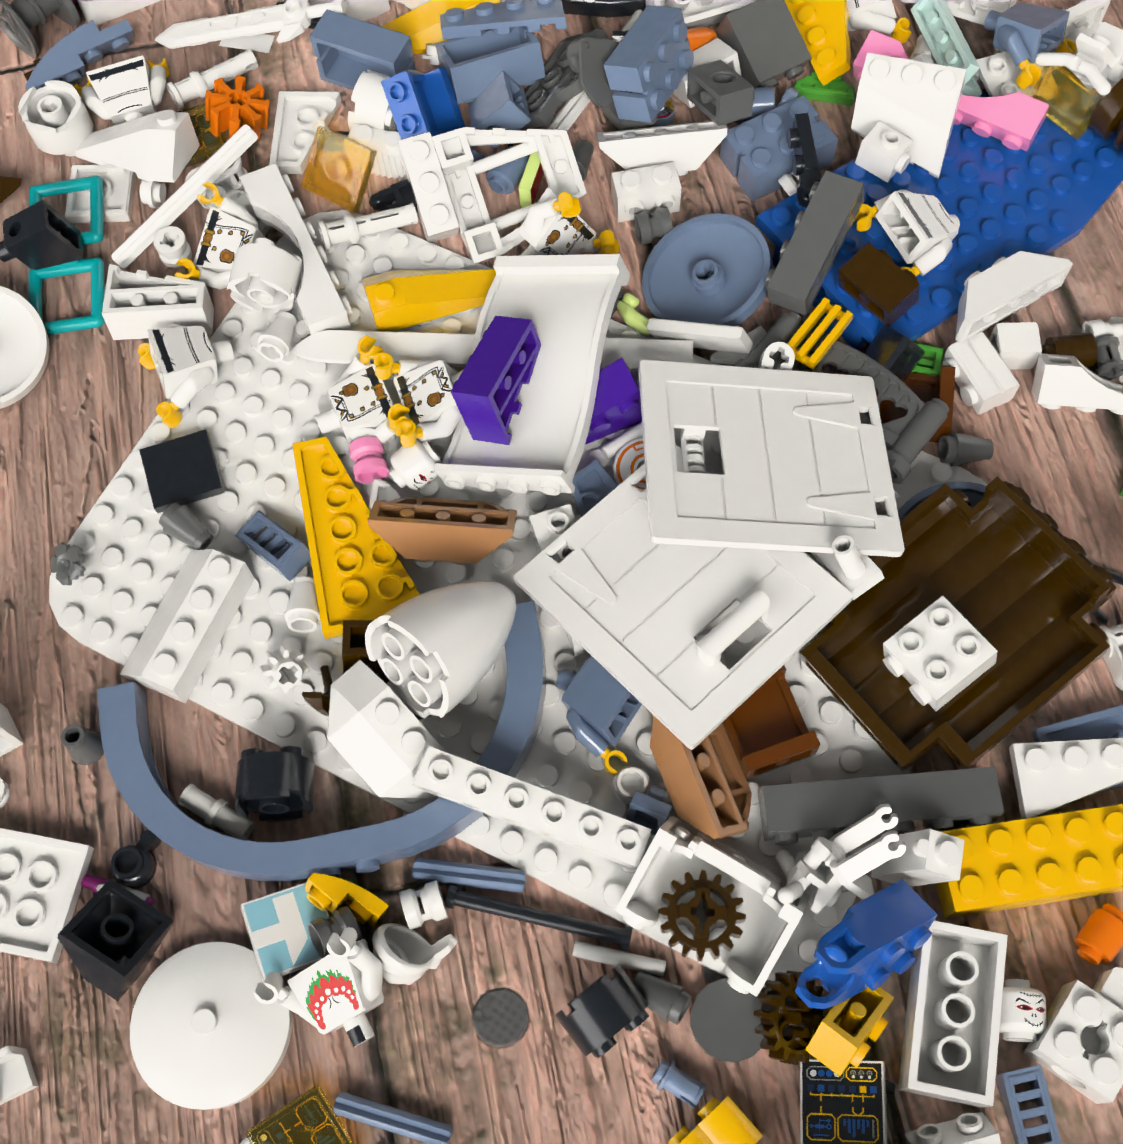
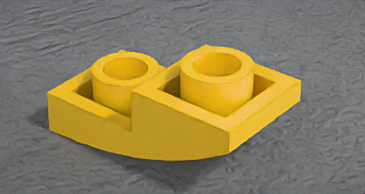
M312 873L304 889L308 892V900L322 911L328 909L333 913L334 910L340 908L345 903L353 913L356 921L361 924L367 922L373 928L382 919L389 905L366 889L330 875Z

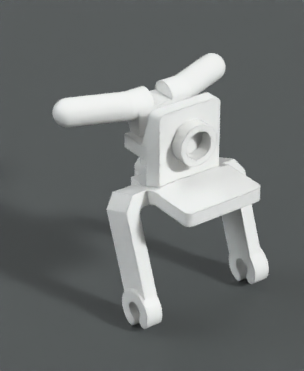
M1106 22L1101 23L1095 34L1091 37L1082 33L1079 34L1076 38L1077 51L1075 55L1060 52H1041L1037 54L1035 58L1037 65L1065 66L1081 80L1086 88H1095L1100 95H1107L1111 91L1109 80L1118 83L1123 78V30Z
M880 804L875 808L874 812L835 834L829 840L818 837L811 845V850L808 854L801 858L797 864L788 850L782 849L778 851L776 859L787 880V885L778 891L779 901L783 904H790L803 895V892L810 883H812L809 893L810 910L816 914H819L825 905L831 907L837 901L842 892V885L863 900L873 895L872 880L866 873L891 858L902 856L906 851L905 842L899 841L897 846L889 847L888 844L890 842L899 840L898 832L891 830L885 832L881 838L851 856L845 858V855L883 831L892 829L897 825L898 816L895 813L891 814L889 819L881 818L883 814H890L892 812L890 804ZM823 861L827 865L826 868L820 865Z

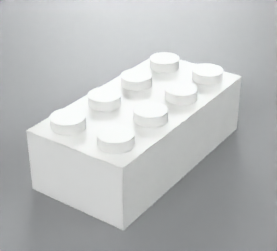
M933 921L929 928L932 932L931 937L925 944L916 949L913 954L916 960L911 966L898 1090L980 1108L993 1106L1008 935Z

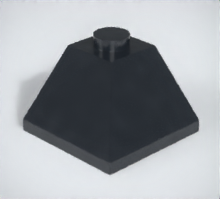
M109 879L58 933L57 938L84 979L116 1001H119L143 973L172 927L174 920Z

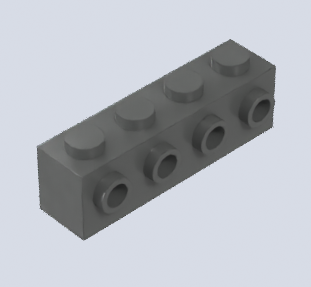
M827 170L821 181H816L813 184L809 194L810 202L806 210H801L797 215L794 224L795 232L791 240L786 239L779 254L780 261L776 269H770L765 280L769 302L805 316L808 314L864 202V183Z

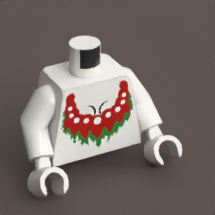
M348 927L344 928L341 936L336 932L332 933L327 943V950L330 954L287 981L288 986L283 987V978L279 973L271 972L267 974L264 983L260 982L257 984L254 995L263 1004H271L279 998L278 1003L301 1016L323 1035L344 1027L353 1047H356L375 1036L365 1014L384 1002L382 992L383 964L369 950L366 940L356 941V930Z

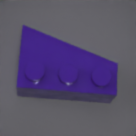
M495 316L488 329L483 333L482 339L475 351L469 357L458 380L453 384L451 394L473 440L504 445L510 444L512 434L507 433L512 415H519L522 404L517 402L522 384L529 385L541 348V342L532 319Z
M623 358L616 360L599 372L594 410L585 445L642 422L639 380Z

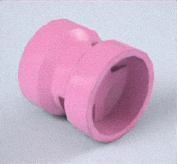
M366 436L350 443L348 448L351 460L355 462L353 472L357 482L372 484L373 478L384 480L389 475L387 461L382 458L385 452L383 443L378 437Z

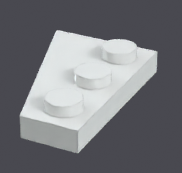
M279 91L269 165L276 163L280 174L304 173L342 101L340 92Z
M1123 738L1016 743L1009 747L1021 819L1039 816L1123 782Z

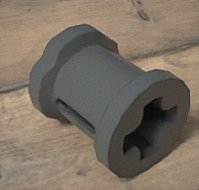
M1109 335L1096 339V364L1098 367L1096 374L1107 380L1122 376L1123 360L1118 350L1120 345L1118 337Z

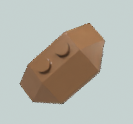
M425 497L399 498L389 502L377 500L374 502L368 517V526L405 559H418L422 562L446 561L456 564H477L513 536L517 510L505 509L500 505L484 501Z
M654 716L650 749L677 817L713 839L747 831L752 792L723 724L721 723L698 746L691 750Z

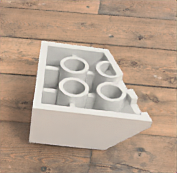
M867 53L859 81L851 131L865 138L879 121L913 140L908 152L911 155L909 163L912 165L914 163L929 171L930 175L939 179L964 87L966 69Z

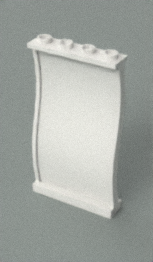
M620 254L496 256L493 266L496 276L487 293L479 317L471 355L495 316L532 319L541 342V348L529 385L522 384L517 402H520L522 407L519 415H512L507 433L512 434L510 444L504 445L473 440L462 418L455 428L442 463H435L433 470L444 481L446 486L459 490L465 486L477 487L484 491H495L496 488L509 489L516 493H526L527 490L541 491L554 496L559 495L560 492L574 493L573 478L590 428L609 321L621 286L628 285L630 272Z

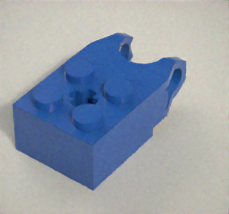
M903 879L849 907L841 922L819 940L814 953V957L817 960L801 973L797 980L795 993L809 1008L825 1009L841 1004L868 987L872 991L878 989L889 978L891 973L896 971L900 975L913 965L916 960L913 954L916 949L920 948L931 937L932 932L929 928L938 914ZM820 979L823 987L828 991V995L825 997L813 995L807 989L806 982Z

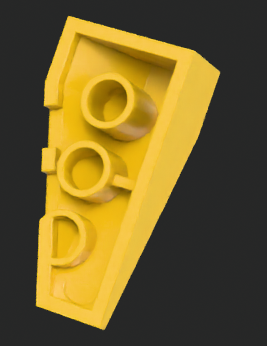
M431 0L381 27L392 31H399L410 36L413 54H424L427 44H437L451 40L443 39L440 23L441 14H445L446 11L453 8L466 10L475 8L476 5L483 2L496 4L501 3V1Z
M495 269L391 270L361 279L377 331L394 332L483 306L496 276Z

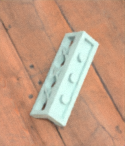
M918 0L910 10L938 65L966 69L962 94L979 97L982 91L974 74L980 67L946 1Z

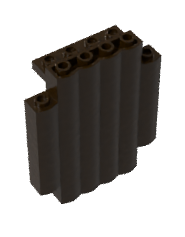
M998 476L986 486L983 500L973 508L970 507L971 503L959 489L953 491L945 483L900 520L905 548L903 554L900 557L867 555L882 571L884 579L855 600L852 599L828 623L830 627L800 651L801 660L810 671L826 686L837 701L853 716L863 730L879 745L902 772L937 743L961 769H969L1105 655L1110 647L1106 642L1108 637L1105 632L1095 623L1091 622L1088 624L1085 619L1113 596L1117 587L1113 584L1114 579L1112 575L1102 566L1092 564L1085 557L1086 552L1077 541L1063 536L1058 531L1057 523L1050 515L1035 509L1031 505L1030 497L1023 489L1007 481L1003 482ZM941 596H944L998 652L996 664L939 710L935 711L929 703L925 706L919 703L909 690L911 684L902 675L899 677L894 676L883 662L885 658L883 643Z

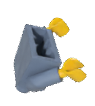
M1017 3L1004 12L991 10L987 14L984 27L986 30L995 32L994 47L1008 52L1015 66L1019 65L1022 70L1016 77V83L1021 89H1026L1029 85L1033 86L1041 76L1040 67L1028 61L1035 62L1037 54L1050 52L1056 47L1058 48L1054 52L1075 54L1077 49L1075 42L1064 38L1070 11L1028 3Z
M591 657L586 659L578 673L568 668L563 669L557 677L556 685L557 688L565 691L561 701L568 709L566 719L575 738L595 757L601 756L604 759L603 766L607 773L616 775L618 774L617 771L609 765V758L613 756L618 757L625 765L627 764V758L621 751H611L608 745L616 746L642 703L596 659Z

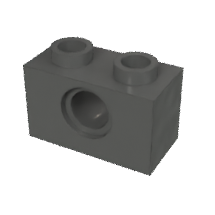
M722 60L688 69L687 99L718 126L752 116V106L755 99L754 86Z

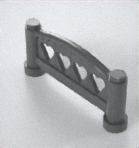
M793 311L783 314L746 359L738 360L734 366L758 368L760 357L770 344L775 342L787 344L804 323L801 316ZM809 332L797 348L802 347L813 332ZM822 335L808 352L810 355L817 350L826 336ZM836 340L814 369L805 367L796 371L822 373L823 366L830 364L836 367L837 372H845L847 375L870 376L874 380L875 391L878 394L879 413L880 402L883 400H891L895 407H902L907 411L905 417L882 424L888 462L896 460L891 470L892 483L901 484L911 472L910 465L947 419L949 407L938 398H932L931 401L926 403L921 401L902 380L886 367L861 351ZM779 351L773 356H769V358L774 360L773 369H777L781 363H786V360L781 358V352ZM869 412L859 413L861 424H871Z

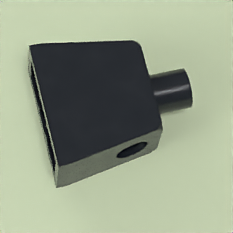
M44 200L31 205L5 219L3 222L4 240L0 242V260L3 262L17 258L30 269L39 270L83 259L81 231Z

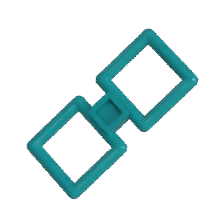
M89 176L30 187L29 207L42 201V197L90 190V231L81 232L82 251L83 245L100 243L104 239L103 180L100 176ZM101 258L81 259L39 270H29L28 302L35 308L41 320L42 279L91 272V315L44 322L43 324L48 335L98 328L104 325L105 320L102 316L104 262Z

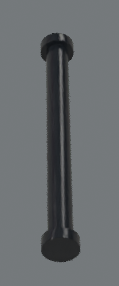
M452 884L449 887L445 908L454 909L455 906L561 930L620 944V949L624 950L629 949L633 927L625 925V929L460 891L459 886Z

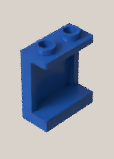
M439 67L422 75H411L410 71H403L381 81L401 140L428 132L433 137L466 127L445 67Z

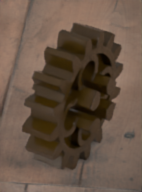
M787 970L786 973H775V981L766 980L765 987L768 991L766 995L758 994L757 998L762 1003V1007L754 1011V1016L760 1018L761 1024L754 1030L755 1033L764 1035L760 1047L761 1049L769 1050V1058L780 1060L782 1063L798 1065V1061L809 1062V1053L805 1049L825 1018L823 1016V1010L825 1009L809 1008L795 993L797 980L802 972ZM815 980L806 982V987L810 993L817 997L822 995L824 989L822 986H815Z

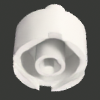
M368 69L367 72L363 71L351 97V101L356 103L355 113L351 111L348 113L349 130H351L353 123L398 132L381 81L390 78V76Z
M59 80L44 82L46 86L37 90L35 86L30 88L22 96L18 109L22 122L37 148L53 155L65 154L69 157L76 156L74 151L92 133L94 127L86 106L76 89L71 84Z
M257 238L255 243L245 244L237 249L227 290L231 289L230 296L236 303L249 310L262 313L263 308L274 309L273 314H278L281 311L288 312L294 304L303 260L297 255L275 247L274 242L269 239Z

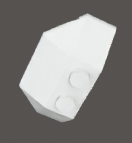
M711 120L596 133L599 148L625 170L674 162L678 176L686 175L688 171L697 170L727 136V127L725 124L718 126Z
M1019 251L1008 258H999L990 268L983 272H974L966 279L964 283L965 288L959 300L955 339L960 344L976 333L988 329L1035 302L1048 292L1062 286L1073 263L1069 259Z
M359 660L330 685L327 739L378 797L433 799L436 795L412 787L411 784L425 748L430 746L444 751V749L392 689Z

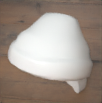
M395 923L382 924L374 932L372 938L373 954L382 962L383 977L390 984L411 985L421 978L428 969H436L441 963L442 958L448 955L457 944L456 938L449 934L438 940L435 944L430 945L428 941L414 930Z

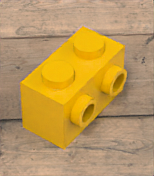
M868 987L841 1004L833 1006L820 1023L805 1050L839 1077L850 1063L857 1068L871 1048L865 1043L868 1037L876 1042L889 1023L888 1020L883 1018V1015L894 997L881 987L874 991Z

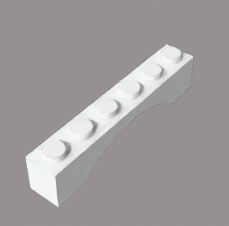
M276 163L240 176L244 191L257 220L283 233L297 247L303 257L304 272L297 303L310 335L327 330H350L351 326L348 316L353 314L350 304L345 295L339 297L336 291L341 289L338 279L333 270L327 272L325 265L329 264L322 246L315 247L313 241L317 240L310 221L304 223L301 218L306 215L299 198L292 199L290 193H293L294 189L287 173L281 175Z
M1039 353L1031 391L1037 404L1047 409H1060L1061 406H1071L1083 412L1109 409L1115 414L1123 415V385L1098 376L1086 368L1075 356Z

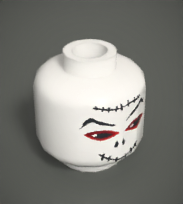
M416 439L414 446L410 448L402 446L391 455L390 460L394 469L389 473L400 488L407 485L410 489L419 491L438 477L433 467L435 463H442L443 460L428 441L421 442Z
M1007 979L1005 980V987H1003L999 1033L1003 1034V1040L1036 1042L1037 1035L1044 1033L1047 1028L1045 995L1037 989L1030 988L1029 980Z

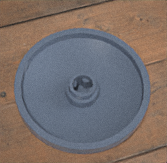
M721 213L694 217L670 230L651 251L642 276L644 299L654 317L658 319L737 326L756 311L768 293L765 287V280L770 269L773 268L772 254L762 233L752 223L741 217Z

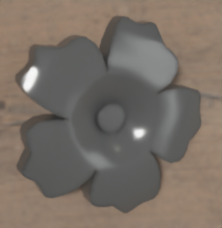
M61 542L55 547L56 556L51 557L50 568L52 573H56V579L62 585H72V580H78L79 577L84 576L86 568L80 564L83 560V549L79 545L71 546Z

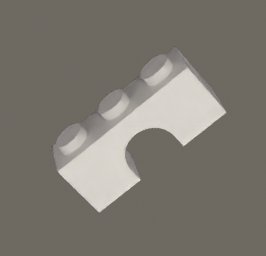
M430 132L399 140L398 151L407 180L413 189L426 241L432 243L458 235V221Z

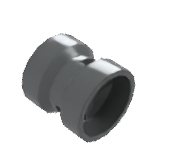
M667 206L656 208L650 215L645 211L634 213V226L640 245L651 243L654 237L655 239H662L673 229L672 219Z
M347 906L334 910L332 916L327 920L317 918L307 925L311 941L322 959L330 954L327 950V943L334 932L341 936L344 928L351 927L357 932L356 941L362 940L358 923Z

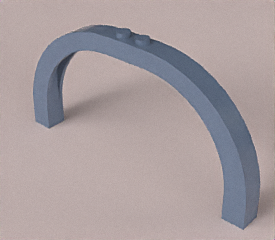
M534 600L516 604L513 625L504 645L507 662V686L504 705L495 731L480 758L476 761V764L513 778L517 776L525 763L535 741L543 714L546 694L544 649ZM135 682L97 689L99 724L105 758L117 789L131 811L145 827L164 843L194 862L223 874L258 881H294L308 879L312 873L325 874L337 878L341 877V872L356 869L357 873H369L380 869L379 864L411 857L442 844L461 833L484 814L439 797L421 809L394 820L286 842H255L222 835L190 818L166 789L152 754L146 692Z

